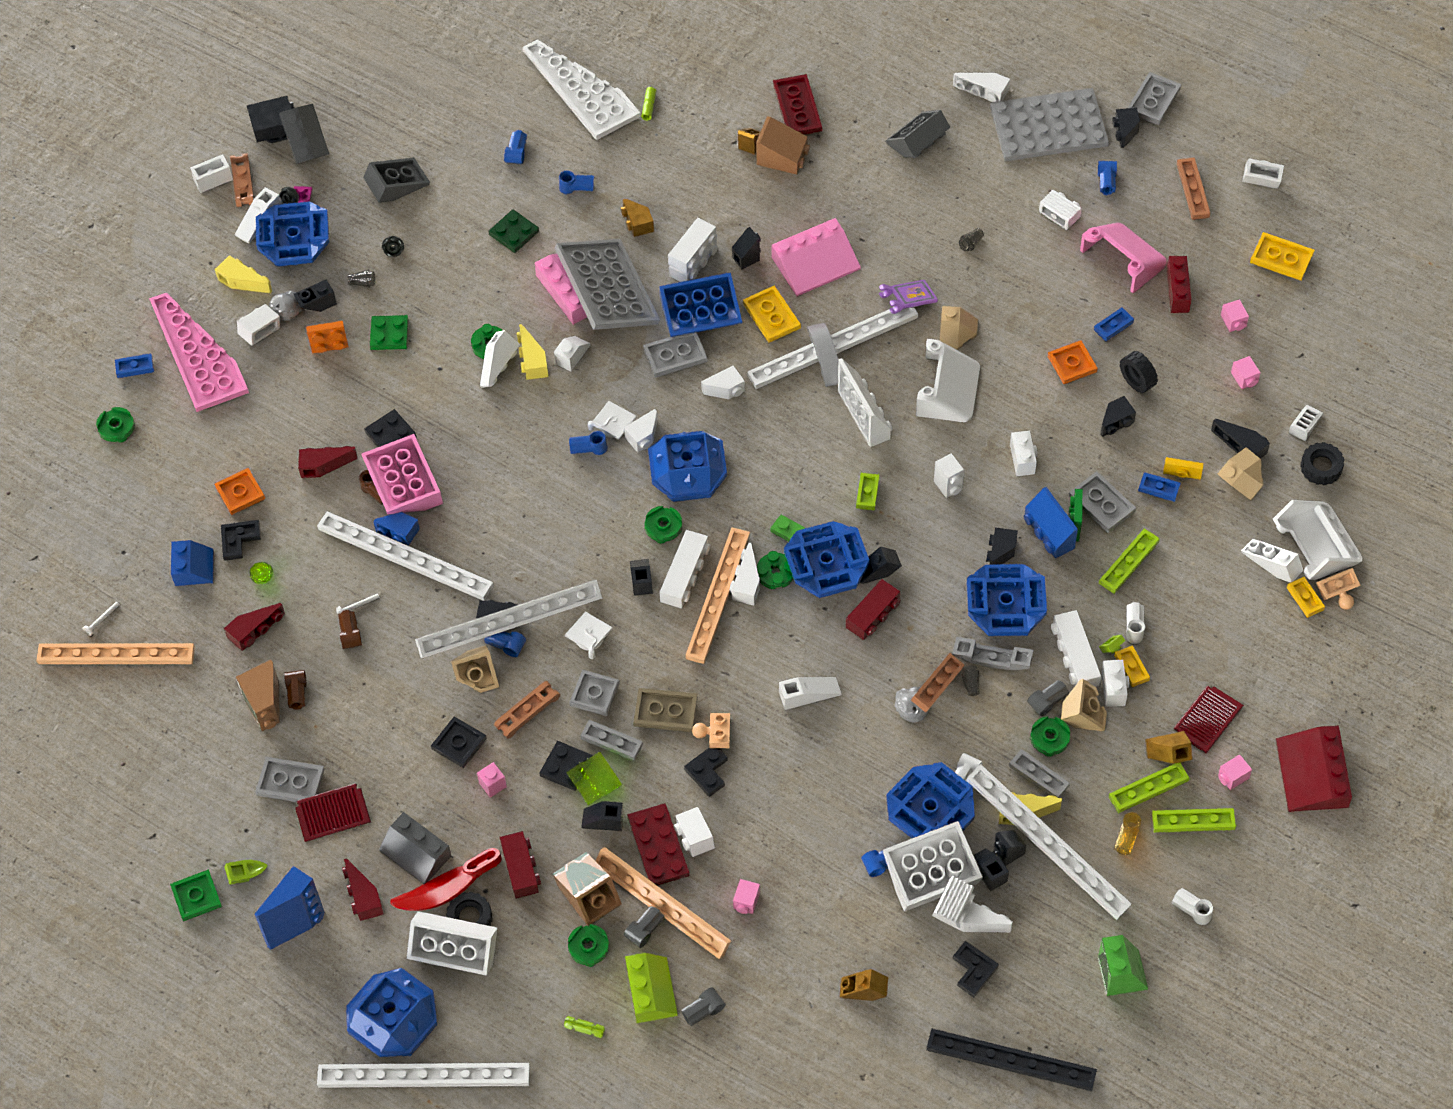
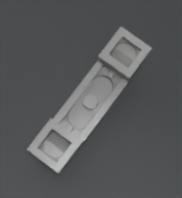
M820 323L807 326L811 343H813L825 386L838 385V356L826 324Z
M956 637L952 655L964 661L985 667L1023 670L1030 669L1034 650L1020 647L1008 650L976 644V640Z

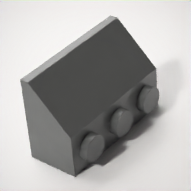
M313 104L279 113L296 165L329 155Z
M941 110L924 111L890 136L885 142L904 158H916L922 153L921 151L924 148L932 146L934 140L946 135V131L951 127Z
M405 812L389 827L379 848L381 853L423 884L428 882L451 857L448 844Z

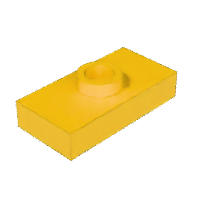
M1166 457L1163 474L1201 480L1204 463Z
M1305 577L1287 585L1288 591L1307 618L1324 611V604Z
M1133 645L1115 652L1116 660H1123L1125 676L1129 677L1131 687L1150 681V676Z

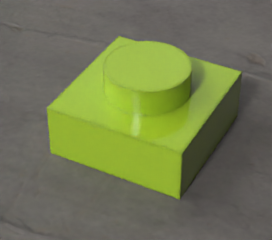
M1122 634L1115 635L1100 645L1099 648L1102 653L1111 652L1113 654L1121 649L1120 645L1126 640Z

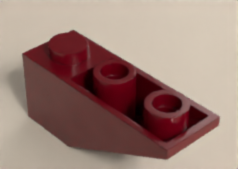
M355 446L299 449L298 469L301 478L322 477L358 459Z
M278 603L237 616L224 627L226 637L241 651L245 650L247 647L252 646L259 636L265 634L275 622H279L283 618V615H285L283 605Z
M347 858L344 859L346 867H342L344 878H349L350 884L346 886L349 897L353 896L354 903H351L353 914H358L360 921L384 915L377 888Z

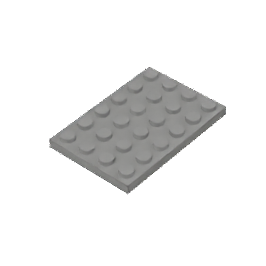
M1093 88L990 103L1004 161L1107 147L1109 144Z
M621 239L556 243L555 250L593 330L658 325L660 318Z

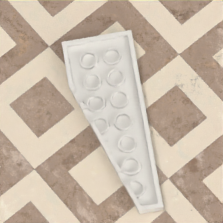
M535 40L523 47V52L596 140L641 117L638 109L622 90L613 88L609 82L600 80L594 73L576 62H570L566 56H560L555 53L551 47L541 41Z

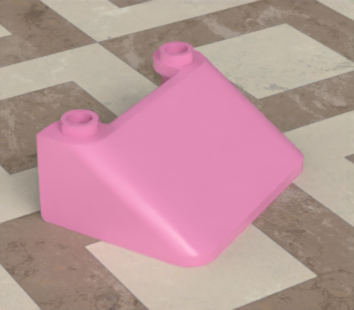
M1122 223L1093 227L1082 234L1080 247L1082 253L1104 238L1132 260L1128 265V273L1132 276L1130 289L1132 293H1135L1166 267V258Z

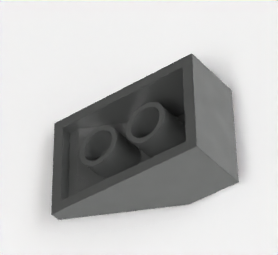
M414 157L370 162L363 176L379 203L395 201L430 184V181Z

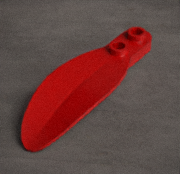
M497 848L486 849L465 862L463 866L451 869L425 884L391 899L390 904L395 908L408 911H421L439 907L464 892L482 874L498 866L502 861L500 851Z

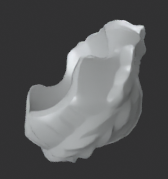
M295 291L280 293L271 298L269 307L280 316L281 321L294 320L299 312L303 310L294 297Z
M916 686L897 691L895 697L896 711L900 714L901 718L912 723L920 722L929 712V710L924 712L911 701L921 688Z

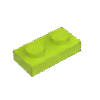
M860 474L856 501L857 509L875 510L879 474Z

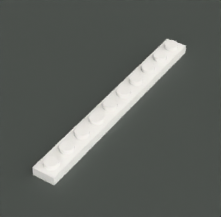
M914 307L902 309L896 314H892L890 310H887L831 335L836 353H840L917 319L918 313ZM811 343L747 372V376L755 389H758L819 361L814 345Z
M326 512L317 525L318 530L483 601H485L493 588V582L330 512Z
M593 580L417 638L415 641L420 657L425 658L602 599L597 580Z
M981 764L967 777L966 781L1116 920L1131 906V903Z
M529 1063L318 1065L317 1086L318 1088L529 1086L530 1065Z

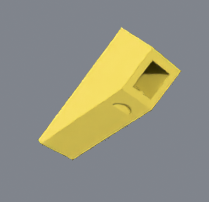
M230 255L215 269L218 281L231 289L263 293L272 292L271 282L266 276L259 275L252 267L248 268L239 259H234Z
M520 324L517 340L518 343H522V347H518L520 358H524V362H520L522 373H526V380L548 377L545 351L526 328Z
M1011 792L1038 818L1061 809L1062 798L1052 795L1046 797L1036 796L1035 794L1017 795ZM999 811V824L1014 825Z

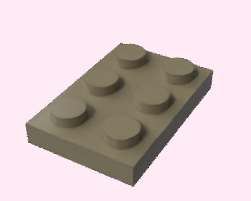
M639 688L633 725L634 727L692 732L698 696L695 693Z

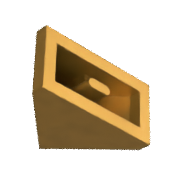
M751 128L739 130L738 149L755 154L756 142L760 131Z

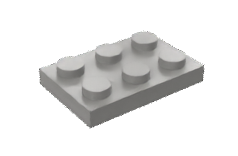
M1149 72L1128 108L1137 107L1139 118L1159 125L1180 91L1181 84Z
M697 332L668 337L643 345L655 378L707 362V356Z
M1097 471L1069 492L1070 497L1074 496L1075 489H1083L1082 509L1107 533L1136 512V507Z
M266 757L255 793L257 796L293 802L317 795L325 770L324 766Z

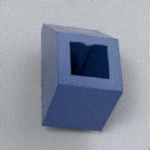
M403 512L376 518L373 521L377 533L409 546L420 530L418 519Z

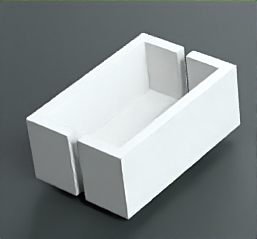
M700 218L694 221L668 254L670 277L680 282L696 279L699 270L706 266L710 256H713L718 249L716 226Z

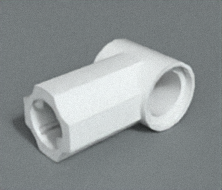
M1132 602L1127 605L1126 639L1132 644H1138L1143 640L1145 630L1144 606L1140 603Z
M963 753L955 773L966 781L967 777L980 764L982 765V761Z
M1183 888L1177 891L1172 900L1173 905L1192 916L1197 924L1206 925L1211 921L1213 906L1208 900L1199 899ZM1204 910L1207 914H1201L1198 911Z

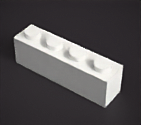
M689 530L685 531L659 592L660 602L682 608L684 603L689 601L690 588L695 586L697 581L696 574L703 567V557L708 555L710 550L708 536Z
M1077 610L1054 615L1051 629L1053 634L1057 635L1059 651H1063V662L1065 668H1069L1071 684L1076 686L1081 679H1084L1095 687L1100 686L1101 674Z

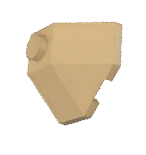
M942 306L940 341L958 350L966 341L972 340L977 336L978 319L961 307Z
M1244 448L1230 458L1218 473L1222 479L1250 500L1263 487L1261 459L1248 448Z
M486 645L468 650L451 661L456 680L460 683L466 684L480 693L499 687L490 652Z
M1081 679L1063 701L1061 720L1074 728L1105 731L1107 712L1105 707L1099 704L1097 688L1086 680Z

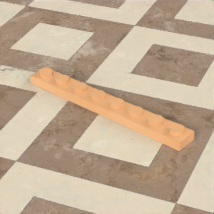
M731 527L686 652V660L705 664L730 593V584L735 579L736 567L740 565L741 553L746 548L750 537L749 531Z
M194 643L39 644L36 661L38 664H193L195 646Z
M606 847L600 850L595 861L610 875L612 880L647 906L656 907L667 921L718 959L724 957L731 943L730 939Z

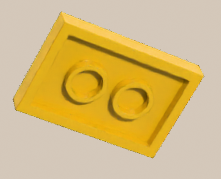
M1263 232L1250 263L1302 281L1313 257L1314 249Z
M775 285L743 299L744 307L768 343L801 329L800 322Z

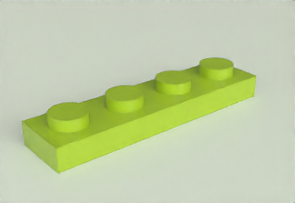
M1144 528L1101 577L1099 584L1115 594L1156 547L1160 538Z
M1175 763L1109 793V799L1117 812L1121 813L1188 782L1189 776L1181 763Z
M1234 808L1152 811L1154 832L1235 830L1236 828Z

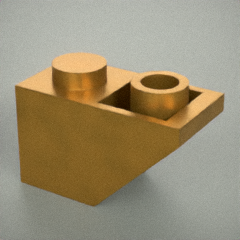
M623 199L621 213L623 218H627L626 226L628 231H632L633 237L654 232V222L649 208L631 200Z
M1184 731L1145 739L1146 754L1149 759L1172 764L1192 760L1191 742Z
M873 969L841 977L840 997L867 1001L887 997L889 977Z

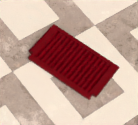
M1206 686L1173 729L1177 732L1184 731L1191 744L1207 754L1244 705L1218 688Z
M356 783L297 800L299 806L295 807L305 842L371 822L362 789L357 788Z

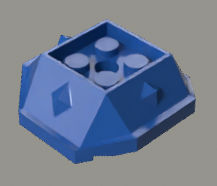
M312 202L273 205L264 213L256 216L257 250L276 266L313 263L329 244L328 211Z
M704 431L664 435L648 448L652 484L666 494L673 502L711 498L727 477L723 440Z
M835 521L796 531L784 547V553L795 583L818 598L856 589L869 565V557L858 528L849 527Z
M1024 564L984 565L974 574L967 577L968 616L988 636H1028L1047 614L1045 576L1037 574Z
M942 762L913 767L886 794L889 821L910 838L918 837L957 821L962 831H964L975 818L973 786ZM926 807H933L935 809L927 810Z
M403 968L373 975L346 1006L348 1034L379 1057L411 1056L438 1025L433 990ZM389 1008L395 1009L392 1013H386V1010Z

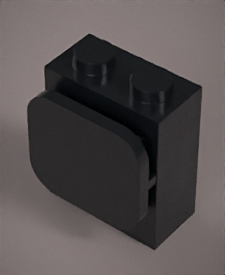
M287 95L246 105L256 142L266 140L268 143H276L288 140L279 115L280 112L294 108L293 101L289 102Z

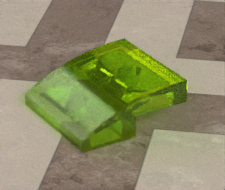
M601 752L566 772L588 806L622 786V783Z

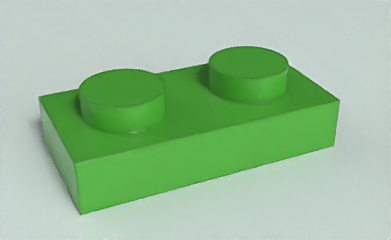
M781 514L771 526L770 532L789 542L796 531L805 529V527Z

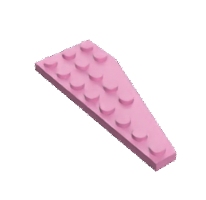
M167 292L149 298L196 412L249 393L236 361L198 323H195L191 316L185 313Z

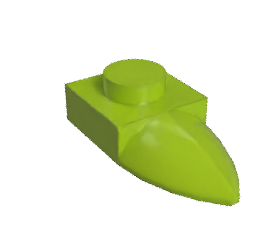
M241 860L226 863L224 867L229 885L248 882L250 878L258 876L268 866L257 860Z

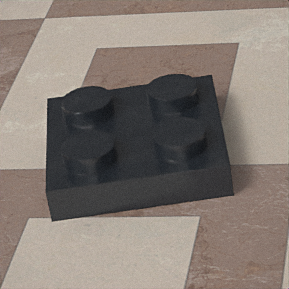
M395 409L364 428L365 433L377 447L412 434L417 437L415 431Z
M454 716L432 743L431 749L464 768L487 737L484 733Z
M557 740L539 772L540 777L576 791L593 760V755Z

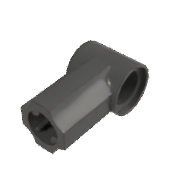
M1058 680L1043 691H1035L1030 695L1027 702L1039 716H1044L1057 702L1068 696L1069 691L1066 685Z
M650 906L637 922L633 921L629 924L624 932V936L639 948H642L649 941L651 933L664 920V915L656 907Z
M711 987L705 990L699 996V999L682 1009L681 1013L686 1022L693 1026L708 1015H716L724 1009L726 1004L716 990Z

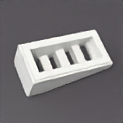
M1306 405L1290 426L1289 433L1306 441L1322 417L1323 412ZM1304 416H1307V417L1313 419V421H1311V420L1305 418Z

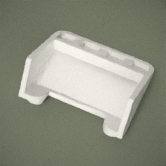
M927 339L926 358L939 361L934 388L926 386L918 392L916 416L957 422L971 420L980 364L939 340Z
M1291 500L1273 518L1276 528L1280 533H1291L1310 564L1304 569V574L1309 580L1323 578L1357 565L1362 561L1360 552L1336 513L1325 502Z

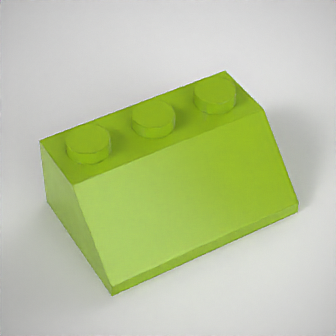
M650 953L625 956L636 1023L678 1016L667 957Z

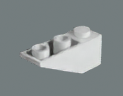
M955 73L953 86L970 92L975 96L985 98L990 102L1003 101L1009 91L1010 79L996 73Z
M265 187L254 198L235 236L250 243L256 237V216L264 213L273 205L282 204L279 194Z
M505 330L496 332L486 346L480 383L481 388L493 386L498 380L497 376L499 373H502L507 368V362L518 352L517 348L520 344Z
M1252 539L1241 550L1244 555L1276 578L1287 582H1293L1304 571L1297 553Z
M748 543L747 548L743 549L741 553L742 562L741 565L736 567L735 576L737 577L735 581L731 582L729 592H732V600L754 606L760 590V581L752 544Z
M797 677L779 682V694L785 710L841 695L836 677Z
M972 901L970 906L966 904L963 910L966 912L962 923L957 922L955 928L963 932H1011L1013 922L1003 914L998 915L987 906H980Z

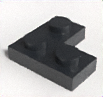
M259 520L221 525L224 561L243 558L242 542L261 540Z
M708 748L684 766V770L710 797L725 786V782L714 770L728 761V757L720 748Z
M964 941L953 955V959L968 969L957 983V986L974 998L998 969L999 964L967 941Z

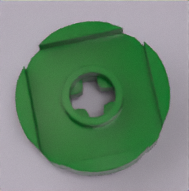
M484 324L481 328L477 329L470 339L474 354L484 359L487 346L486 341L491 340L496 332L503 330L491 324Z
M113 407L108 412H102L96 422L100 437L109 442H125L135 428V422L131 413L122 407ZM116 422H119V426H112V424H116Z
M657 506L646 515L644 522L645 532L659 544L671 541L682 532V517L672 507L669 509ZM660 522L668 523L667 526L661 527Z
M770 551L759 560L757 571L759 581L763 586L769 589H776V587L781 586L784 588L793 581L785 554ZM773 568H778L779 571H780V573L775 572V573L773 574V573H772V569H773Z
M1042 717L1033 724L1030 740L1037 751L1047 757H1052L1063 752L1068 747L1070 729L1066 722L1060 718ZM1046 733H1054V739H1048Z
M594 924L584 927L583 925L578 926L569 935L568 951L574 961L592 967L596 963L601 962L609 951L607 934L601 927ZM592 941L593 947L586 949L583 943Z

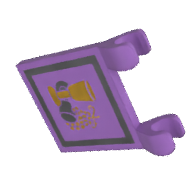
M925 280L894 286L886 284L879 286V289L884 291L879 293L881 298H886L892 293L897 298V300L890 301V305L894 307L889 309L892 314H896L905 308L938 302L937 297Z

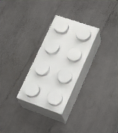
M418 911L410 924L407 959L487 975L493 966L497 928Z

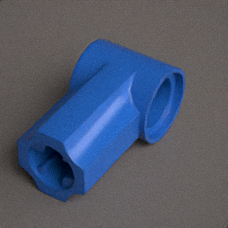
M516 130L512 132L509 146L505 148L504 162L523 164L525 157L524 149L527 141V134L523 131Z
M1098 161L1100 192L1104 195L1115 193L1117 161Z
M571 171L560 173L559 190L563 194H571L574 190L593 191L594 175H574Z
M594 431L588 436L570 437L569 439L571 454L593 452L596 455H602L608 449L605 434L601 431Z
M503 631L485 637L484 641L488 645L502 649L505 654L511 657H518L526 642V638L518 632L507 633Z
M872 850L865 853L861 858L870 877L879 876L888 869L883 851Z

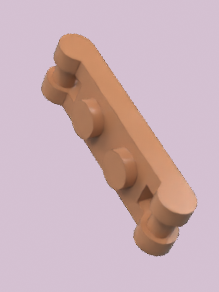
M248 153L237 157L232 155L230 156L236 206L251 205L254 195Z
M544 681L498 718L494 726L498 730H502L503 735L509 739L514 736L517 730L549 704L557 701L560 693L557 690H553L548 681ZM509 721L512 722L510 726L507 725V722Z

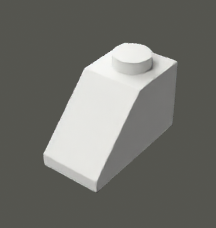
M576 336L564 338L554 351L556 365L572 371L590 347V343Z
M734 366L701 381L702 393L704 395L731 399L745 392V381Z
M655 409L624 427L625 438L637 453L649 448L653 444L658 422Z

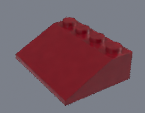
M1339 725L1315 727L1276 738L1288 812L1349 808L1352 793Z

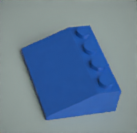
M731 272L659 286V296L670 337L742 324Z
M293 866L254 915L267 947L273 949L312 929L316 923L321 922L325 912L313 878Z

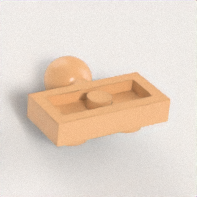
M1353 568L1316 583L1324 601L1339 595V606L1345 610L1351 609L1354 605L1353 597L1346 592L1361 586Z
M710 713V727L703 723H697L692 728L693 735L699 739L710 735L709 748H729L730 713Z

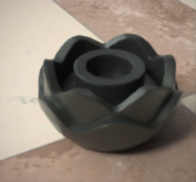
M284 187L281 189L279 197L282 204L298 203L299 195L294 188Z
M397 236L385 238L382 242L383 252L390 257L399 256L404 250L402 239Z

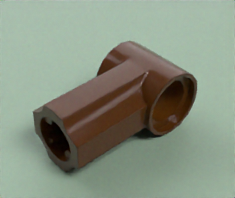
M362 471L359 475L361 490L364 493L370 494L377 502L383 505L369 471Z
M350 610L342 611L338 614L342 648L348 649L362 646L355 612Z
M305 670L285 672L284 678L288 707L294 710L302 709V707L306 706L305 687H307Z

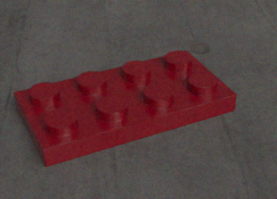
M807 74L773 80V87L784 124L803 135L822 132V124Z
M666 803L627 814L647 878L659 886L689 877V870Z

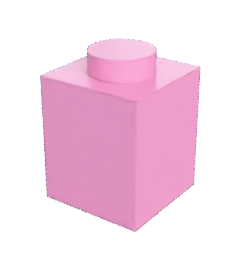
M1240 300L1223 304L1221 317L1229 332L1239 331L1247 327L1249 316Z
M1250 356L1233 362L1231 374L1241 389L1251 388L1258 383L1260 371Z
M1238 755L1220 766L1218 777L1223 785L1232 790L1250 779L1252 769L1242 756Z
M494 762L477 772L479 784L490 798L507 787L505 776Z
M740 879L733 899V909L742 914H753L760 895V884Z

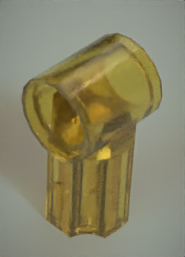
M1127 813L1123 818V823L1114 846V850L1119 854L1131 855L1141 826V817L1137 813ZM1133 822L1136 824V826L1130 827L1127 825V823Z

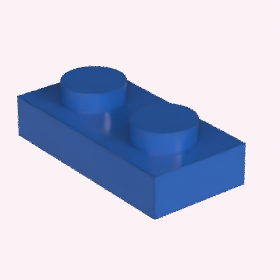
M1121 307L1096 324L1094 331L1107 342L1133 324L1134 318Z
M152 354L115 359L117 378L153 373Z
M1144 472L1138 491L1175 502L1181 483Z

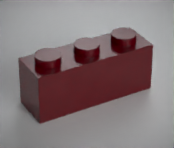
M1169 256L1166 270L1171 313H1189L1191 290L1187 256Z
M881 579L846 617V628L862 640H865L868 635L872 636L880 622L883 623L887 619L889 612L899 606L901 602L900 591Z
M523 831L501 836V847L515 899L539 893L538 885H541L539 873H534L533 867L537 866L534 855H529L528 850L532 849L529 837L525 838Z

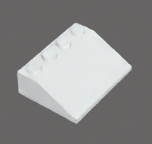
M842 358L838 359V392L868 445L872 447L890 440L892 426L889 421L885 420L882 408L877 406L874 394L868 391L866 380L862 379L859 373Z
M958 821L883 850L904 912L941 898L952 876L971 886L978 884L982 879L981 872Z

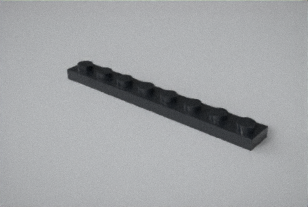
M931 1028L926 1051L1088 1091L1093 1090L1097 1072L1095 1068Z

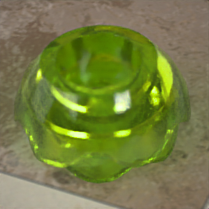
M266 562L255 563L249 570L250 578L254 583L265 584L271 580L273 568Z

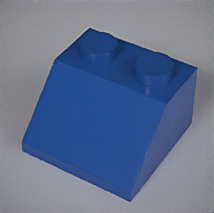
M192 540L171 542V576L175 586L213 583V548Z

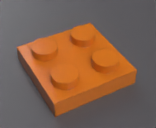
M343 321L306 326L312 353L349 348Z
M1081 340L1048 352L1047 357L1063 384L1097 372L1098 368Z
M249 468L214 484L231 515L265 499Z

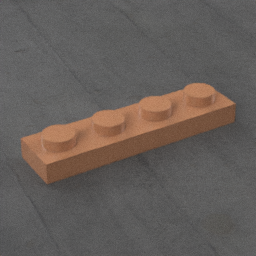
M1195 157L1178 159L1176 164L1192 220L1210 218L1211 213Z
M949 653L913 696L911 701L924 712H927L965 665Z

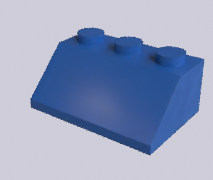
M1044 487L1025 507L1024 520L1028 525L1032 526L1036 537L1043 541L1047 552L1056 559L1075 549L1078 529L1048 488Z

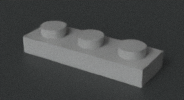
M591 720L588 721L580 735L581 740L632 761H635L643 746L642 741Z
M1022 749L1009 763L1011 769L1049 795L1060 798L1070 786L1068 781Z

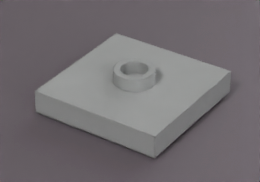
M582 670L569 704L575 708L607 716L620 680Z

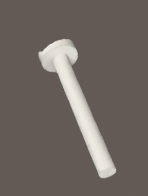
M375 594L343 609L339 606L336 608L337 614L344 610L355 609L380 597L378 594Z
M115 602L89 627L84 626L82 630L86 631L89 636H92L94 634L92 630L120 604Z

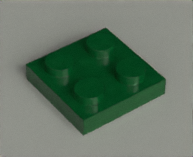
M512 209L488 232L491 237L516 253L539 232V227Z

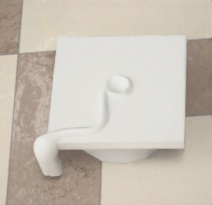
M608 401L595 419L588 422V430L592 431L594 429L593 426H595L605 436L619 440L624 434V427L632 423L636 415Z
M585 612L568 630L565 637L574 641L580 648L589 650V658L594 659L596 657L594 649H597L602 644L604 638L613 628Z

